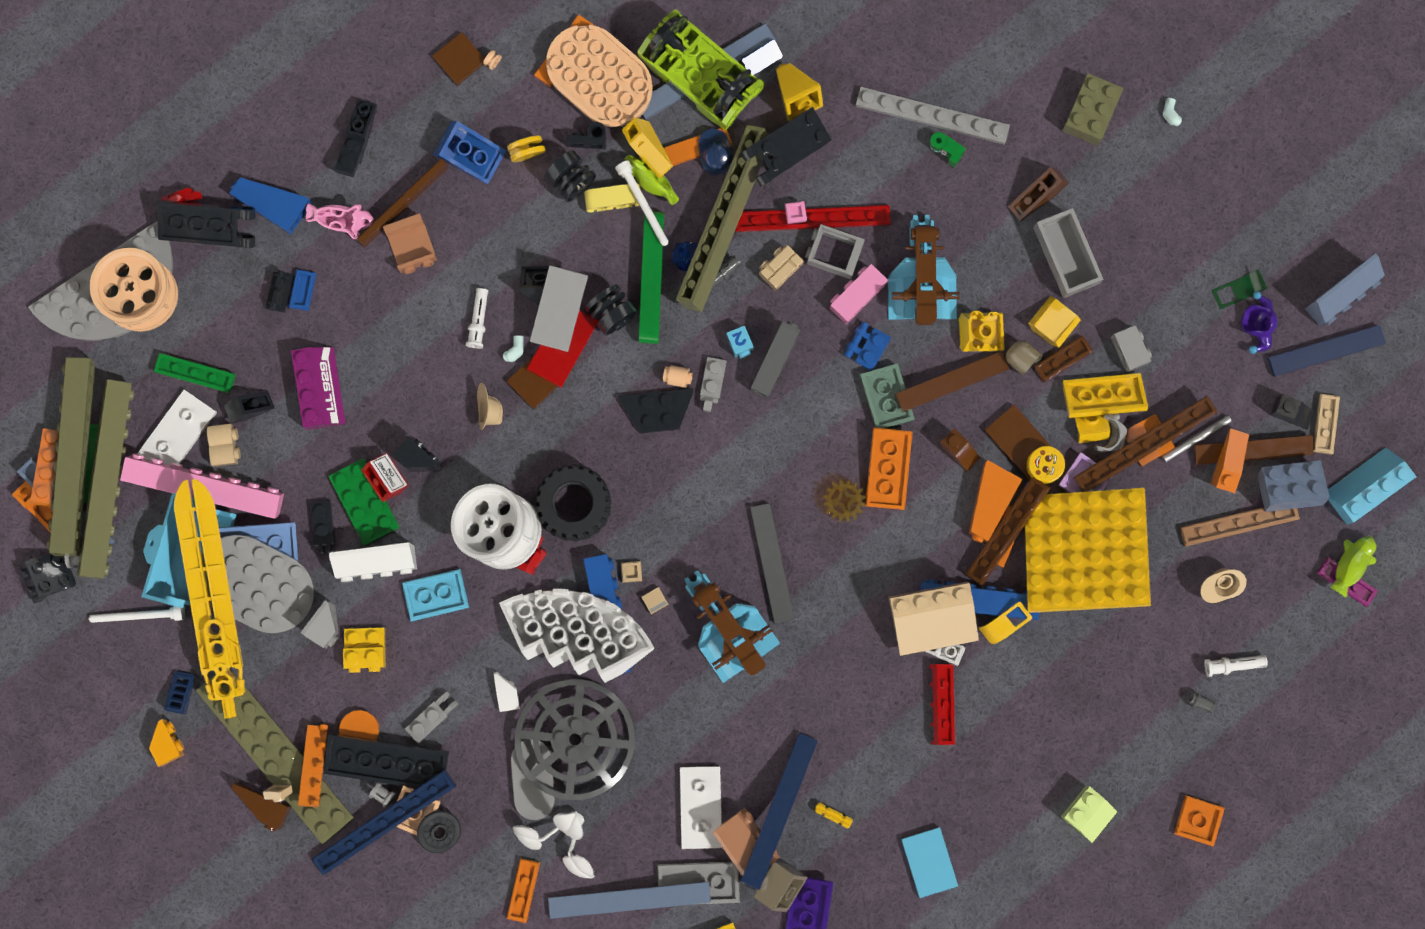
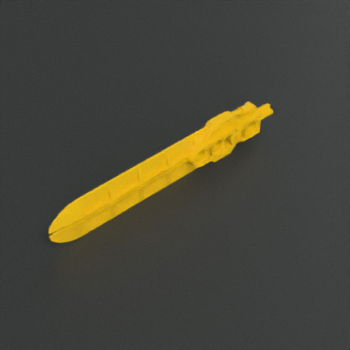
M192 479L196 506L193 507L188 480H185L177 490L174 512L197 639L200 668L207 684L205 688L208 693V699L222 700L224 717L232 718L237 716L234 697L245 693V679H242L243 660L238 642L216 508L211 493L197 479ZM194 511L197 512V518H198V524H199V530H200V535H201V537H198V531H197V525H196V520H195ZM199 541H202L206 567L203 566ZM204 571H207V576H208V582H209V588H210L211 596L208 595V589H207V583H206V578H205V572H204ZM211 600H212V605H213V611H214V617H215V618H212V612H211V606H210V601H211ZM212 623H216L219 626V633L212 631ZM216 643L223 646L222 653H218L215 650ZM230 667L238 669V679L236 674L229 670ZM214 670L216 676L213 678L212 683H210L207 673ZM222 683H227L229 685V692H224L222 690Z

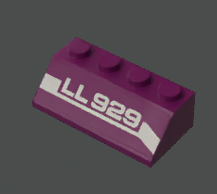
M308 347L291 350L303 428L308 431L346 424L334 347Z

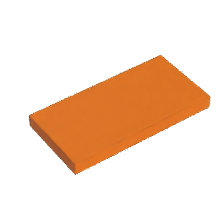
M873 428L865 506L905 510L913 431Z

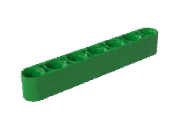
M652 211L664 232V212ZM644 215L639 343L659 344L663 245L660 243L646 215Z

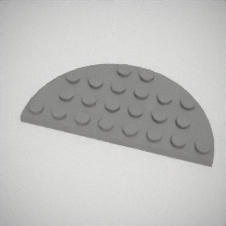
M158 220L114 249L136 248L143 250L156 258L171 273L173 271L170 241L158 240ZM101 259L28 307L34 316L47 327L61 335L77 340L101 341L131 332V330L121 327L103 315L92 300L90 279L95 266ZM129 268L123 270L119 277L127 276ZM143 270L140 273V279L149 280L153 274L152 270ZM116 285L111 287L110 298L118 294V287ZM131 285L129 288L133 291L134 287ZM154 291L144 292L143 300L145 303H151L155 300L156 294ZM129 300L124 303L123 311L125 314H129L134 310L135 305L133 301Z

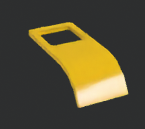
M1019 601L993 621L978 627V629L991 644H996L1030 621L1032 616ZM1019 606L1027 618L1017 626H1014L1006 615Z

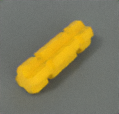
M820 802L817 803L814 809L816 813L823 814L824 817L837 824L841 823V826L849 828L852 824V818L846 815L843 816L842 813L830 807L827 808L826 805Z

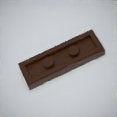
M1082 335L1033 366L1043 383L1092 353L1093 350Z

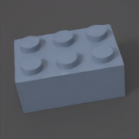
M1321 460L1262 467L1257 475L1265 512L1322 506L1330 498Z

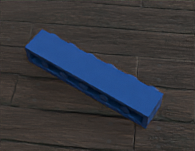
M607 554L585 558L584 564L590 594L605 601L607 600L622 609L621 599L616 597L615 590L618 589L616 577L612 578L611 570H614L613 559H608ZM629 668V669H628L626 672H624V673H629V672H631V668Z
M925 579V583H920L919 591L956 583L945 582V585L937 584L936 580ZM970 584L975 614L1000 616L1019 601L1028 611L1027 591H1024V594L1016 593L1015 589H1004V592L996 591V587L984 586V589H976L977 585ZM1019 606L1006 615L1008 618L1024 620L1027 618ZM1039 612L1030 613L1032 616L1031 620H1039Z

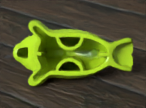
M632 155L625 157L624 160L629 161L633 167L631 169L633 171L632 176L636 178L644 190L651 194L665 197L671 205L679 201V197L664 175L658 178L642 159H637Z
M1372 536L1362 537L1355 543L1346 539L1343 543L1345 552L1337 566L1336 581L1330 588L1345 598L1347 597L1348 587L1362 578L1369 565L1376 563V558L1372 556L1376 550V543Z

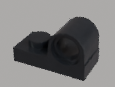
M593 122L588 127L587 136H583L582 133L567 135V146L606 150V128L600 122ZM596 130L602 132L599 137H594L592 133Z

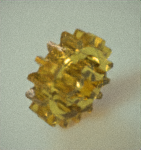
M839 480V485L833 482V489H826L829 495L823 496L827 500V502L823 503V506L829 508L826 514L832 513L831 519H834L836 516L839 517L840 523L843 518L846 519L847 523L850 522V517L856 520V513H863L860 507L866 506L865 503L861 502L866 498V496L860 495L863 489L857 490V483L852 486L850 485V480L846 484ZM847 489L853 491L855 495L849 494L847 492ZM838 490L839 496L831 499L833 493ZM842 495L845 496V499H849L846 508L843 503L839 502L842 499ZM857 503L856 509L850 513V506ZM833 507L841 509L843 514L837 512Z

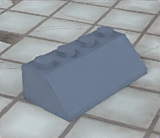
M1376 253L1305 308L1319 326L1323 324L1330 325L1337 319L1335 317L1337 313H1345L1352 307L1350 305L1352 301H1360L1367 295L1365 293L1367 289L1373 290L1381 284L1380 279L1385 275L1379 256Z

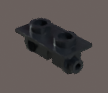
M281 270L273 272L265 309L285 313L293 275L286 274V272Z

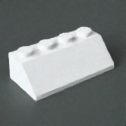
M409 542L329 553L334 576L336 579H341V582L353 581V577L360 576L361 580L372 579L373 575L380 574L381 577L393 576L392 572L399 571L401 575L411 574L412 570L417 569L415 547Z

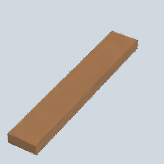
M1263 507L1180 527L1184 547L1299 520L1300 517L1297 508L1265 512Z

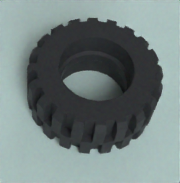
M573 464V466L563 465L562 468L552 470L551 474L546 475L542 479L543 482L538 486L537 496H535L536 513L539 514V520L553 536L565 541L577 542L582 539L587 540L592 535L599 533L600 529L608 522L607 519L610 516L612 505L610 492L605 481L597 472L578 464ZM569 485L584 487L592 498V508L589 514L579 521L572 522L561 518L555 508L557 494L562 488Z

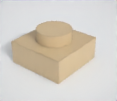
M273 785L263 791L264 799L273 800V802L283 801L285 797L293 793L291 785Z

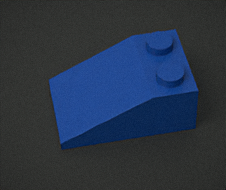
M451 121L433 155L464 173L489 184L506 150L462 123Z

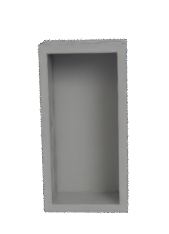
M1073 208L1035 224L1033 229L1063 298L1099 285L1103 281L1101 272Z

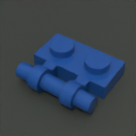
M862 321L861 325L855 329L853 339L846 345L844 356L850 359L853 353L857 354L858 358L855 363L869 371H873L891 337L876 328L873 329L871 334L867 333L866 330L869 324ZM863 338L867 340V342L865 343L863 349H860L857 346L860 340Z

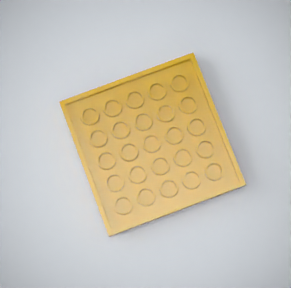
M1145 488L1046 494L1025 524L1028 612L1151 606Z

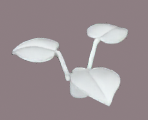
M577 811L556 814L553 817L556 827L543 837H539L538 833L532 828L513 826L512 829L519 841L533 850L540 849L542 847L541 842L556 831H563L572 838L568 856L563 857L566 868L582 878L595 877L590 863L585 858L573 855L572 853L575 841L583 836L581 825L584 823V818Z

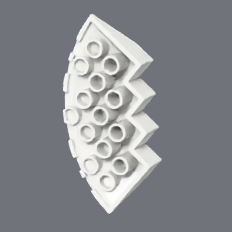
M568 589L537 590L535 593L520 594L499 603L518 646L526 659L529 660L544 652L553 668L570 659L578 675L596 667L600 677L606 683L626 672L655 649L647 634L631 616L615 604L589 593L569 591Z

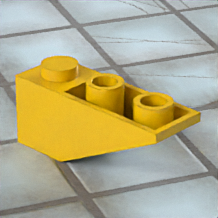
M634 117L622 129L629 145L658 178H661L673 167L649 121Z

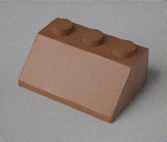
M745 808L727 819L712 832L742 876L761 831L755 823L752 814ZM777 850L774 852L770 865L780 858Z

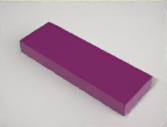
M1327 557L1316 574L1333 584L1336 581L1338 563ZM1360 579L1348 587L1347 595L1363 606L1368 607L1378 590Z

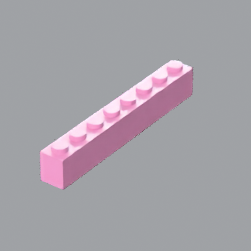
M133 453L131 456L125 457L121 481L176 494L182 482L188 480L191 497L194 498L192 479H197L209 490L214 504L274 519L280 514L284 493L279 492L278 488L267 487L265 489L261 488L258 483L248 482V484L241 483V480L238 478L229 477V479L221 478V474L210 472L208 475L202 473V470L198 468H190L188 470L184 469L181 464L171 463V465L164 464V460L144 459L145 456Z

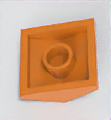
M1154 414L1127 429L1126 442L1129 444L1160 425L1161 422L1157 415ZM1170 441L1138 462L1142 467L1171 451L1175 446Z

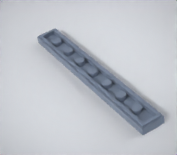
M764 24L723 50L738 63H741V58L771 39L775 41L776 39L767 25ZM668 82L652 92L649 106L642 116L647 120L686 95L672 83Z
M708 881L550 897L548 901L550 919L711 903V895Z

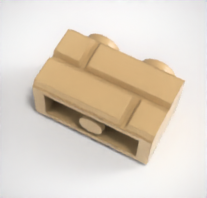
M788 245L784 248L779 247L773 253L775 257L770 262L766 260L759 267L761 270L759 276L774 291L803 265V260Z

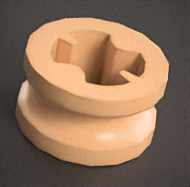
M492 50L486 56L483 64L485 66L489 65V69L493 70L500 62L501 55H496V52Z

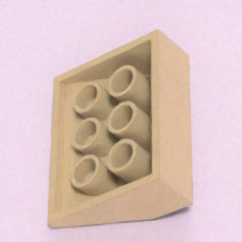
M966 581L889 596L900 656L979 641L969 582Z

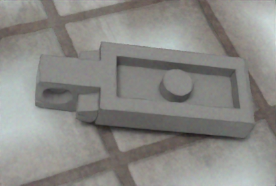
M707 357L700 393V400L705 401L704 412L711 413L712 404L718 403L727 363L726 360Z

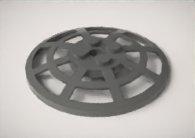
M581 679L559 681L536 693L522 710L515 731L517 759L527 778L546 794L565 800L593 798L613 787L628 769L635 746L633 722L622 701L604 686ZM576 685L575 697L561 699L551 704L544 696L559 687ZM584 686L601 691L614 702L604 709L596 702L583 698ZM539 701L545 708V711L537 720L534 731H523L522 726L527 713ZM575 703L574 715L563 718L556 710L560 706ZM583 704L594 708L600 714L592 721L583 717ZM618 709L621 710L626 720L629 741L617 739L616 727L610 715ZM550 715L557 723L552 733L540 732L544 720ZM604 720L607 721L610 728L611 739L599 738L596 727ZM575 733L581 737V742L576 746L569 742V737ZM521 739L533 740L534 752L540 764L531 771L523 758ZM539 740L551 741L554 752L546 759L543 758L540 751ZM598 746L610 747L606 759L600 764L593 756ZM616 748L628 749L622 767L611 778L605 769L612 761ZM560 758L564 762L569 763L568 774L559 773L551 768L550 765ZM588 761L594 771L588 774L575 776L576 766L579 763ZM546 770L555 778L567 781L566 792L561 793L550 789L536 777ZM597 775L605 782L604 786L592 792L574 794L575 782L586 781Z

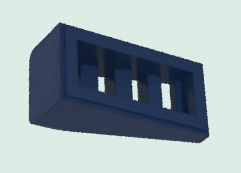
M175 671L165 703V711L187 714L196 675ZM179 678H183V679H187V680H189V681H188V684H187V683L178 682V679H179ZM177 686L186 687V691L176 690ZM175 694L184 695V698L179 699L174 698ZM173 702L182 703L181 707L173 706Z

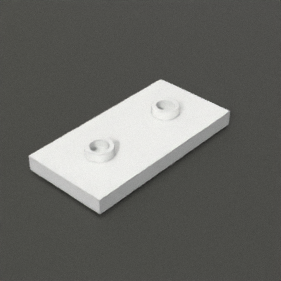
M183 390L137 454L144 455V459L152 460V458L164 460V464L171 465V463L180 464L217 412L186 390Z
M720 766L680 767L682 849L722 848L712 833L721 825Z

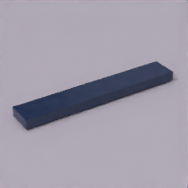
M1378 325L1267 359L1273 377L1381 346L1386 344L1381 326Z

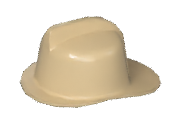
M480 383L477 390L479 429L483 430L485 425H499L502 423L503 408L496 398L487 394L485 385Z
M1218 569L1203 582L1200 594L1209 603H1217L1236 597L1246 587L1245 575L1235 569Z

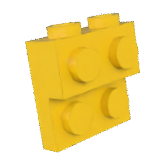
M385 628L344 629L343 669H348V673L361 672V668H368V672H381L380 668H386Z

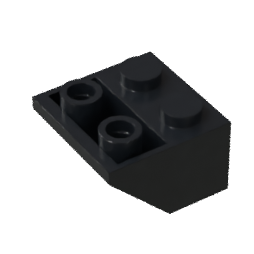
M409 437L393 453L411 472H440L443 469L439 466L441 461L432 452L427 454L425 452L427 448L417 438L413 441Z

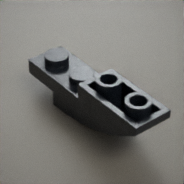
M358 99L346 130L347 136L335 166V173L350 177L355 176L358 165L361 164L366 150L377 104Z

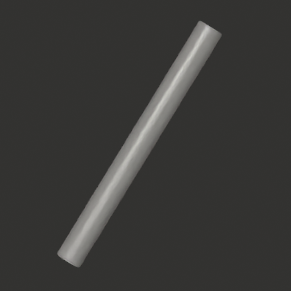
M1226 415L1164 454L1162 459L1165 463L1170 461L1194 444H1197L1232 422L1231 418Z

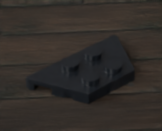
M694 389L618 396L640 434L680 430Z

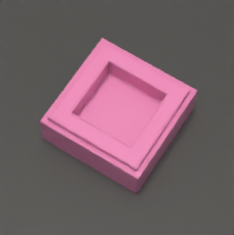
M804 201L785 204L787 224L807 222Z

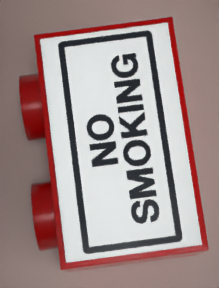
M387 453L369 461L361 470L382 503L401 494L408 486L404 476L401 475L394 461Z

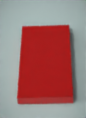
M579 310L568 352L540 345L527 371L562 389L599 320L592 319L591 316Z

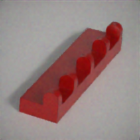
M931 664L929 666L933 672V682L930 683V687H933V703H930V707H933V723H931V727H934V740L931 741V745H955L953 664Z

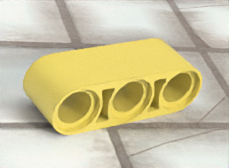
M629 184L590 189L584 192L587 212L612 210L613 207L620 209L632 207V205L640 206Z

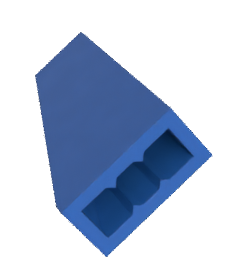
M241 177L231 185L229 193L243 205L254 207L257 214L289 235L292 234L306 214L307 204L312 205V202L307 197Z

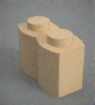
M232 424L207 427L211 466L218 467L238 464L241 453L239 447L236 448V440L239 438L237 428H234Z

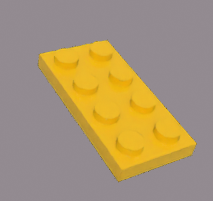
M1141 373L1063 380L1062 383L1069 418L1147 411L1148 409Z

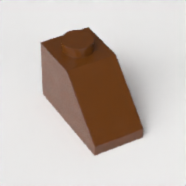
M955 428L938 444L966 472L980 459L969 441Z

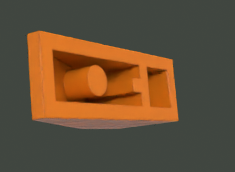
M1229 428L1210 482L1211 485L1232 493L1236 492L1242 475L1249 434Z

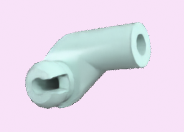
M514 336V346L503 353V359L507 362L516 361L522 356L523 336Z

